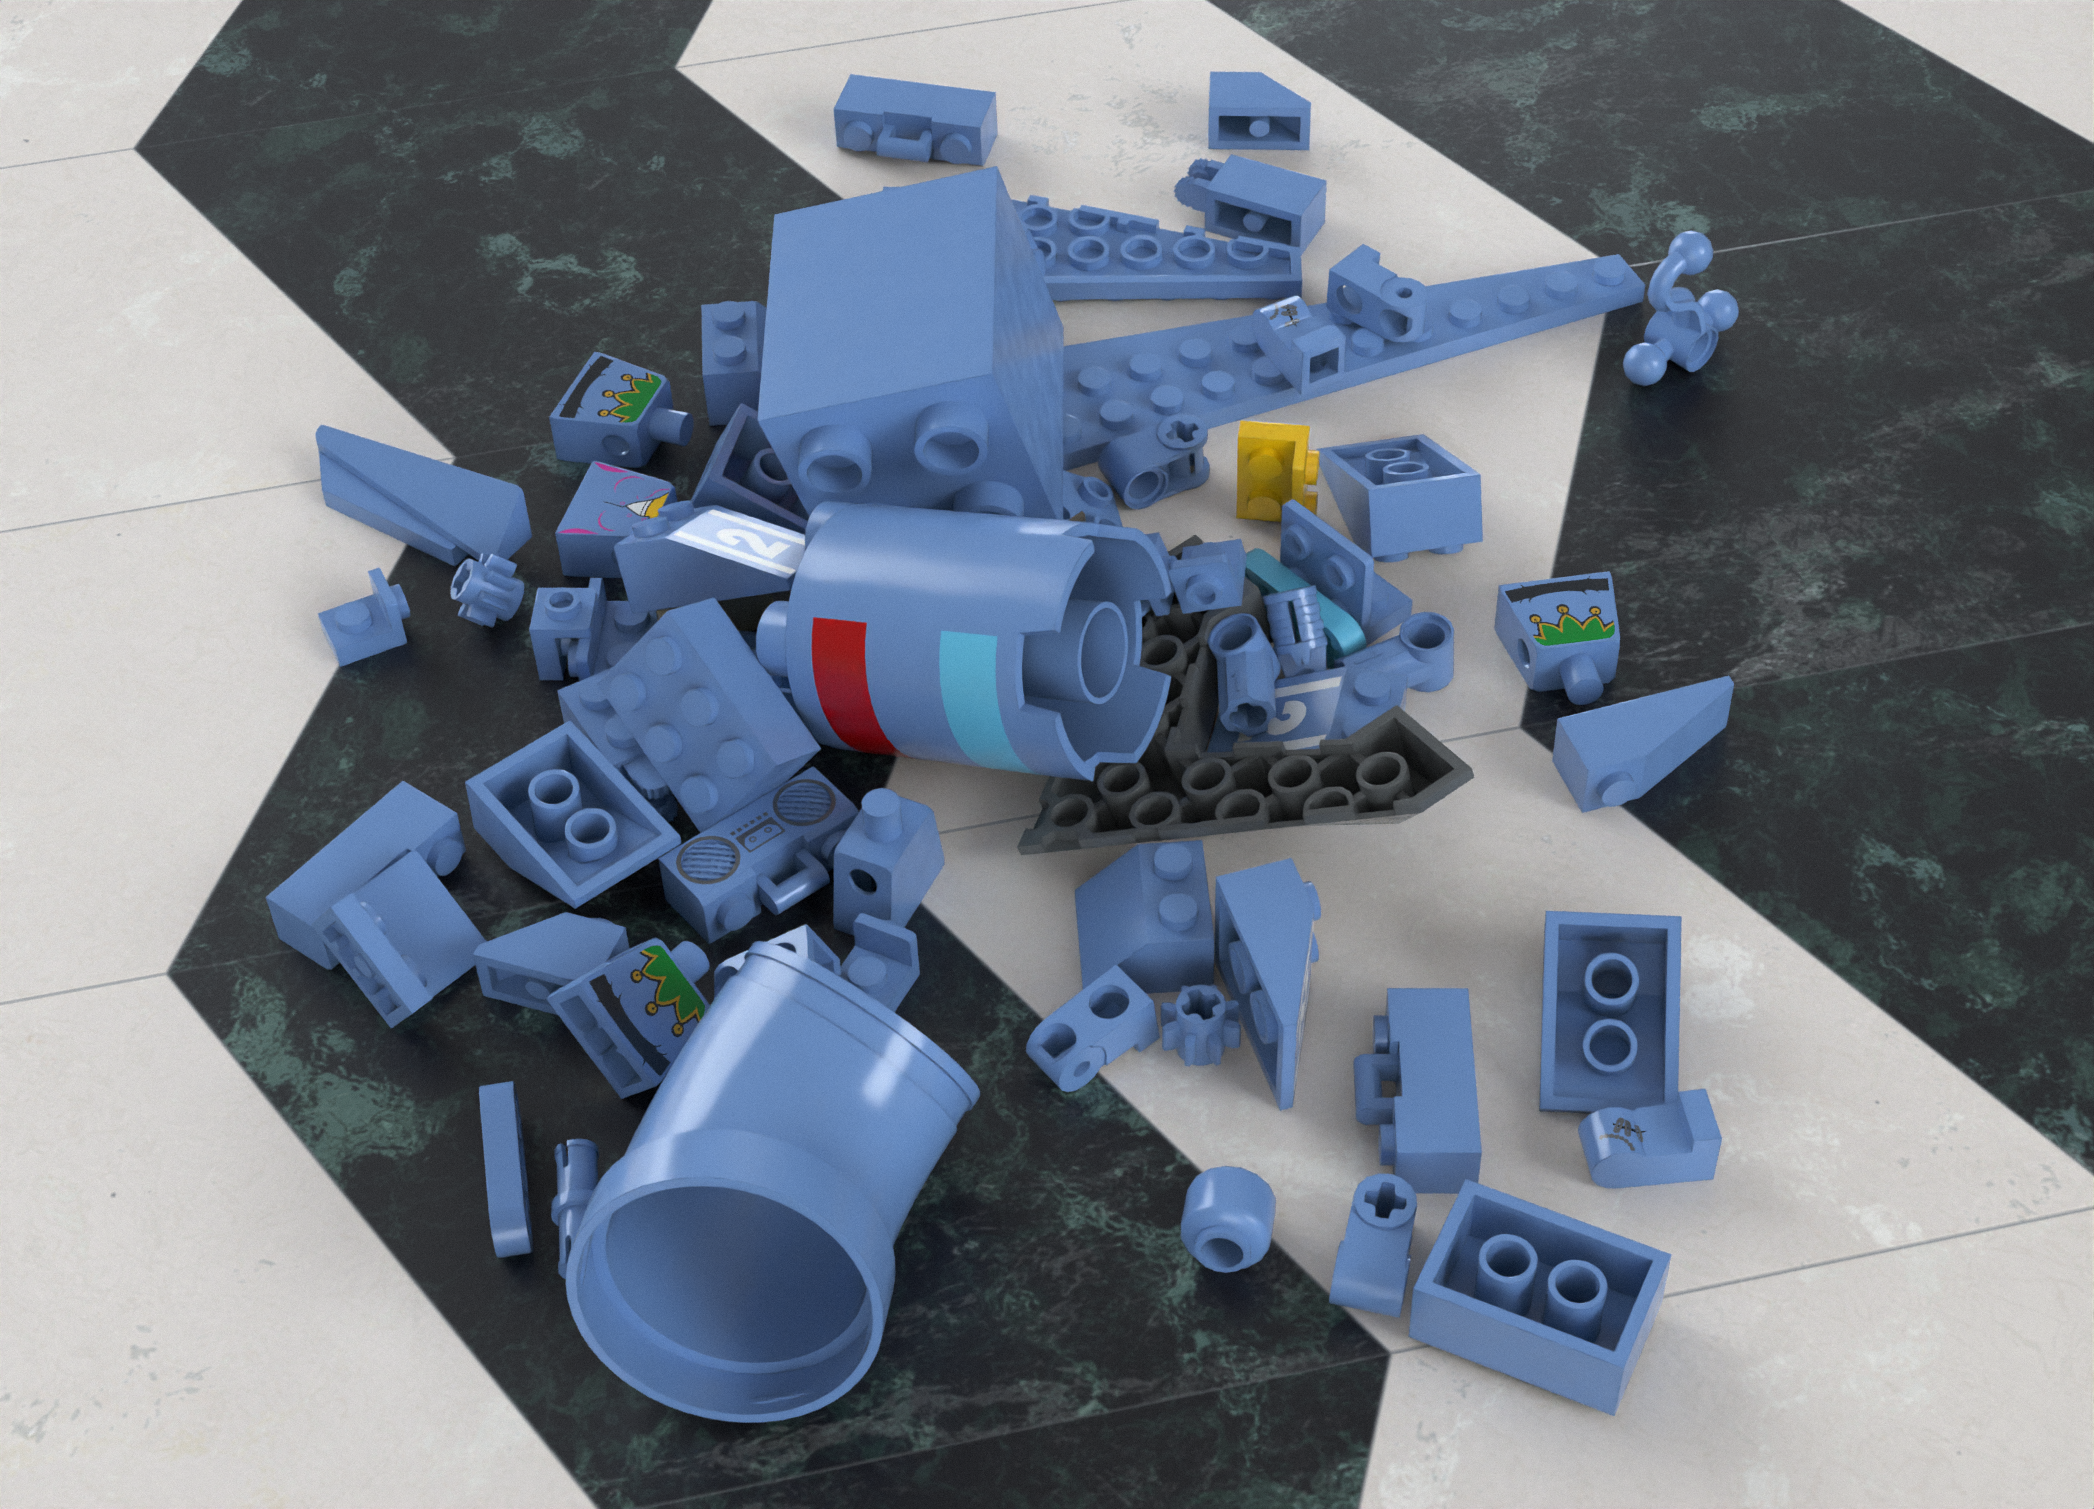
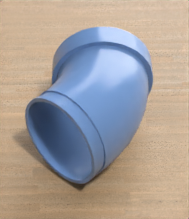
M762 941L752 944L745 954V962L735 976H731L724 984L664 1078L641 1120L625 1155L603 1175L595 1187L572 1245L566 1267L567 1299L573 1319L588 1346L614 1374L639 1392L666 1406L704 1418L741 1423L785 1420L821 1409L851 1390L868 1371L880 1346L894 1289L896 1269L893 1245L920 1190L956 1134L957 1124L965 1112L971 1110L981 1096L978 1086L956 1061L895 1012L815 962L778 945Z

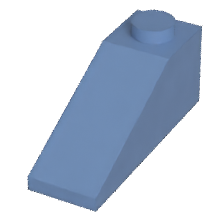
M1730 676L1558 718L1552 762L1581 812L1584 813L1607 806L1615 807L1642 797L1727 726L1734 683Z

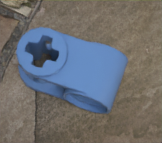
M1179 414L1170 416L1161 423L1130 435L1119 436L1110 441L1099 455V469L1127 506L1132 509L1147 508L1157 501L1185 490L1197 488L1207 481L1210 474V464L1203 455V446L1207 443L1208 428L1204 421L1193 415ZM1177 432V438L1173 439V434ZM1194 465V471L1190 473V466Z
M1378 1173L1365 1178L1358 1184L1353 1196L1344 1241H1340L1329 1303L1400 1318L1412 1255L1409 1253L1417 1210V1196L1412 1186L1403 1178L1393 1174Z

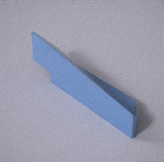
M321 425L315 433L319 450L322 492L326 506L454 567L468 554L479 561L480 555L483 552L488 555L493 553L508 560L532 538L524 493L515 484L329 426Z

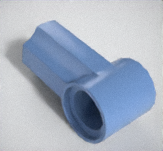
M1435 612L1413 614L1401 624L1399 635L1334 660V669L1349 666L1408 676L1407 688L1419 692L1441 690L1451 682L1454 674L1453 625L1445 616Z
M1234 614L1222 619L1213 627L1207 642L1217 660L1220 720L1227 731H1237L1250 737L1268 731L1270 720L1276 716L1274 682L1280 674L1281 664L1257 619L1251 614Z

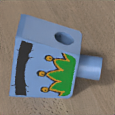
M599 352L592 354L549 417L558 460L581 463L598 461L613 466L632 468L646 465L661 441L686 446L690 441L694 426L691 413L674 410L670 382L665 376Z
M1610 571L1499 585L1494 629L1528 687L1537 692L1565 689L1570 702L1577 705H1586L1596 701L1603 693V684L1609 683L1615 678L1620 648V631Z
M655 937L616 955L554 991L546 999L620 1098L623 1099L657 1086L669 1072L697 1024L710 1007L708 1001L695 985L709 971L710 964L705 953L692 942L683 941L670 952L664 942Z

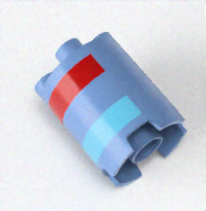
M824 501L815 507L809 517L805 531V553L799 564L789 601L773 602L761 616L756 634V652L759 663L763 665L768 674L788 677L792 696L799 714L816 741L822 745L842 750L1093 781L1094 767L1100 762L1137 763L1147 749L1158 727L1167 700L1171 676L1140 666L1142 648V611L1140 600L1164 599L1172 591L1164 562L1157 548L1147 535L1137 528L1081 521Z

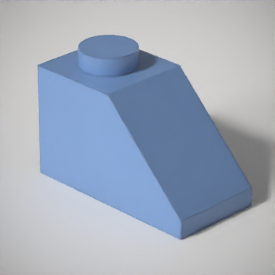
M1210 71L1208 149L1309 150L1311 102L1261 72Z
M565 912L479 944L473 953L483 996L558 1015L546 999L551 993L630 948L626 927L615 925L603 918L591 919Z

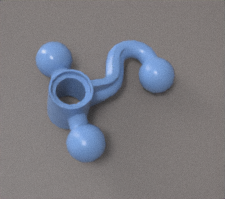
M1690 230L1678 234L1669 246L1668 256L1659 264L1650 280L1647 296L1650 304L1657 311L1646 327L1644 343L1632 346L1623 360L1625 376L1634 384L1647 386L1658 382L1666 371L1668 360L1689 372L1699 370L1712 356L1717 346L1718 332L1728 330L1736 322L1739 309L1736 299L1729 292L1718 289L1706 292L1696 302L1694 295L1688 288H1672L1681 273L1691 276L1703 272L1709 266L1713 258L1711 241L1703 233Z

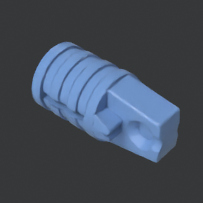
M1316 585L1262 596L1267 610V622L1270 624V636L1274 643L1273 650L1279 659L1285 678L1327 670L1326 645H1328L1323 631L1324 623L1320 616V604L1317 602ZM1290 600H1293L1301 640L1298 641L1289 603Z

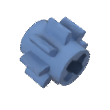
M484 552L481 553L478 562L470 558L466 559L458 568L450 590L451 598L463 603L458 616L478 625H487L491 628L494 627L496 618L503 621L511 619L518 610L524 594L523 581L512 577L517 564L493 553L488 555Z
M1184 985L1181 987V993L1177 997L1176 1004L1170 1002L1162 1003V1048L1164 1051L1176 1049L1178 1055L1184 1060L1185 1066L1189 1067L1191 1064L1204 1066L1212 1063L1216 1066L1220 1065L1225 1046L1229 1048L1240 1047L1238 1000L1226 1002L1223 994L1217 990V985H1194L1190 987Z

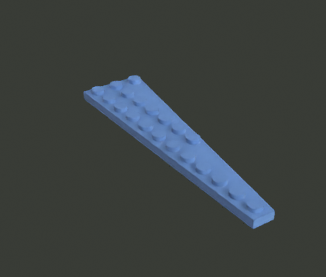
M1617 254L1425 286L1428 290L1424 333L1419 338L1404 343L1393 342L1326 308V303L1310 305L1308 308L1313 318L1316 317L1325 327L1335 324L1346 335L1343 380L1304 395L1298 393L1259 347L1252 328V315L1064 346L1063 470L1068 471L1098 462L1099 455L1110 441L1119 436L1130 435L1161 423L1170 416L1179 414L1193 415L1199 417L1205 422L1207 428L1211 429L1643 302L1645 284L1625 260ZM1310 361V374L1317 373L1324 368L1321 364ZM1177 432L1173 434V439L1177 438Z

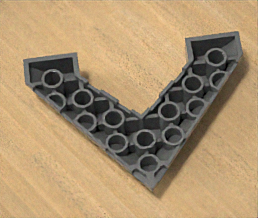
M1194 535L1170 550L1168 554L1169 556L1174 555L1177 560H1181L1183 547L1200 545L1205 542ZM1245 577L1242 606L1183 614L1174 592L1169 615L1156 616L1151 608L1142 617L1140 666L1171 676L1164 710L1151 742L1137 763L1100 762L1094 767L1093 781L1049 776L1039 798L1042 806L1040 815L1033 829L1025 828L1017 848L1020 855H1031L1296 826L1399 824L1424 812L1473 779L1474 774L1469 765L1398 705L1383 713L1346 739L1320 740V749L1286 750L1283 741L1234 743L1233 752H1205L1219 705L1217 660L1207 642L1209 633L1222 619L1234 614L1245 613L1251 614L1257 619L1269 643L1273 642L1269 631L1271 630L1270 624L1267 622L1266 617L1267 611L1260 590Z

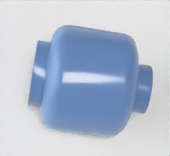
M1222 1166L1210 1168L1197 1175L1187 1190L1181 1220V1240L1186 1250L1205 1267L1217 1272H1235L1261 1261L1270 1248L1276 1213V1197L1270 1185L1256 1173L1240 1167Z

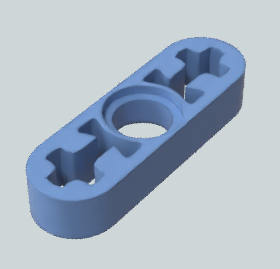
M514 1081L480 1086L479 1099L488 1210L497 1258L533 1253L523 1128L516 1085Z

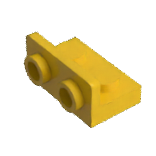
M1240 420L1237 445V519L1281 522L1282 505L1292 499L1317 515L1318 492L1308 491V485L1317 486L1320 451L1309 450L1310 426Z

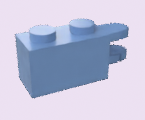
M1233 154L1230 155L1225 163L1214 160L1208 161L1207 158L1196 159L1188 168L1187 174H1189V177H1182L1174 186L1173 192H1175L1177 201H1180L1182 205H1186L1187 208L1190 206L1194 210L1205 213V231L1236 240L1238 236L1300 247L1301 256L1325 223L1327 180Z
M612 668L558 690L564 723L570 720L667 822L674 821L678 811L675 796H672L673 793L597 685Z

